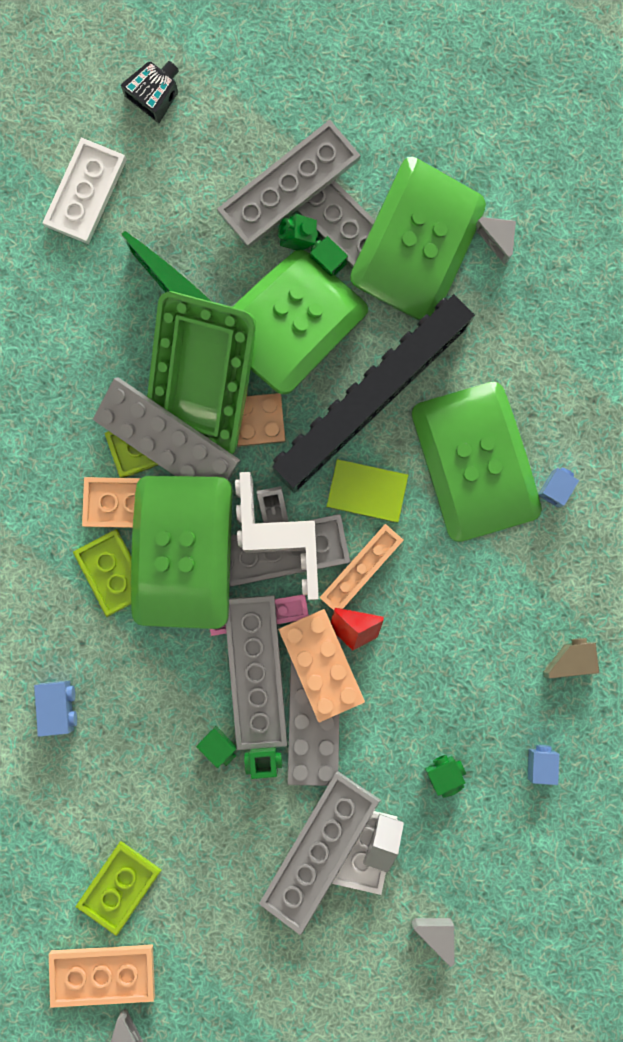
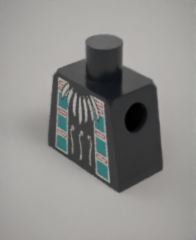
M168 61L162 69L152 62H147L120 85L124 97L157 123H160L178 94L177 85L173 78L178 74L179 70L171 61Z

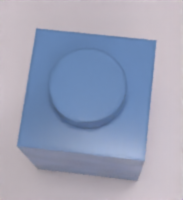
M556 468L550 473L538 495L557 508H560L566 504L579 480L574 478V473L570 470Z
M536 745V749H529L527 779L534 784L558 785L559 753L547 745Z

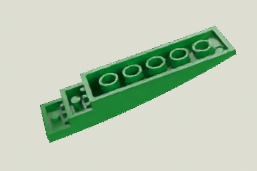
M124 231L122 233L130 252L165 293L173 291L211 301L155 252L128 232Z

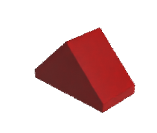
M335 608L330 623L335 634L354 651L378 638L384 617Z

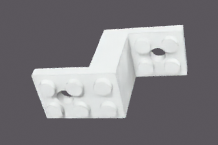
M241 472L240 479L235 480L236 495H238V498H241V505H236L237 520H239V523H242V531H237L238 546L243 548L245 553L306 550V553H301V569L307 570V579H302L303 595H308V600H318L315 521L255 524L253 478L250 472Z

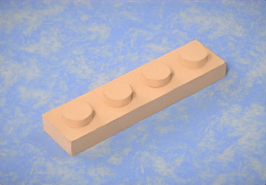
M385 524L319 598L333 610L335 608L343 609L404 540Z

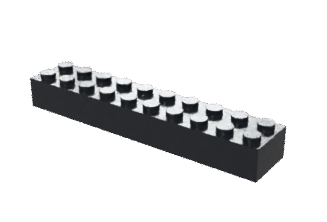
M455 294L448 300L444 297L435 306L436 310L431 316L426 314L417 323L418 327L413 333L408 331L400 339V344L395 350L390 348L382 356V362L377 367L373 365L364 373L363 376L365 378L360 384L355 382L346 390L345 393L347 395L341 402L339 399L335 400L328 407L327 410L329 412L323 419L320 416L310 424L309 427L311 429L305 436L302 433L292 441L291 444L293 446L287 453L282 451L274 458V465L272 466L274 473L293 493H296L467 330L475 314Z

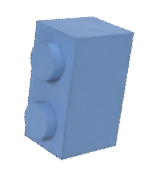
M70 681L34 685L38 737L68 734L74 731V726H77V713L72 711V701H75L76 694L74 686L70 685Z

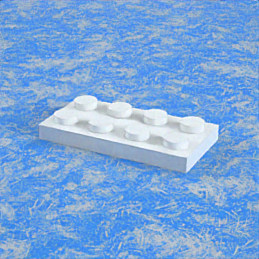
M81 138L43 220V225L89 244L126 163V156Z

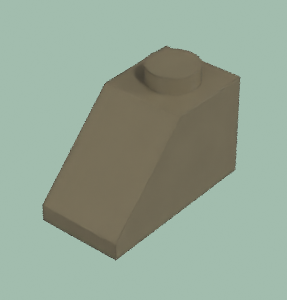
M587 638L571 639L572 644H565L543 671L544 677L559 678L599 673L596 643L587 642Z

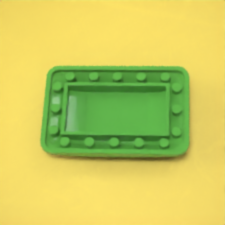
M406 158L398 169L351 270L350 280L356 288L419 321L426 314L431 316L436 310L435 306L446 297L477 229L476 223L482 217L486 207L484 197L418 158Z
M296 250L233 306L234 308L245 310L254 316L256 331L251 370L279 394L291 393L368 313L366 302L335 275L330 276L310 257V253L305 250Z
M173 291L163 293L159 297L147 397L232 455L237 448L248 390L256 331L254 316L245 310Z
M488 382L423 401L414 406L411 413L447 533L452 540L463 542L533 521L541 515L542 508L535 481L512 409L502 385L496 382Z
M146 476L138 481L135 492L131 558L132 618L138 625L218 629L227 623L229 617L232 485L226 478Z

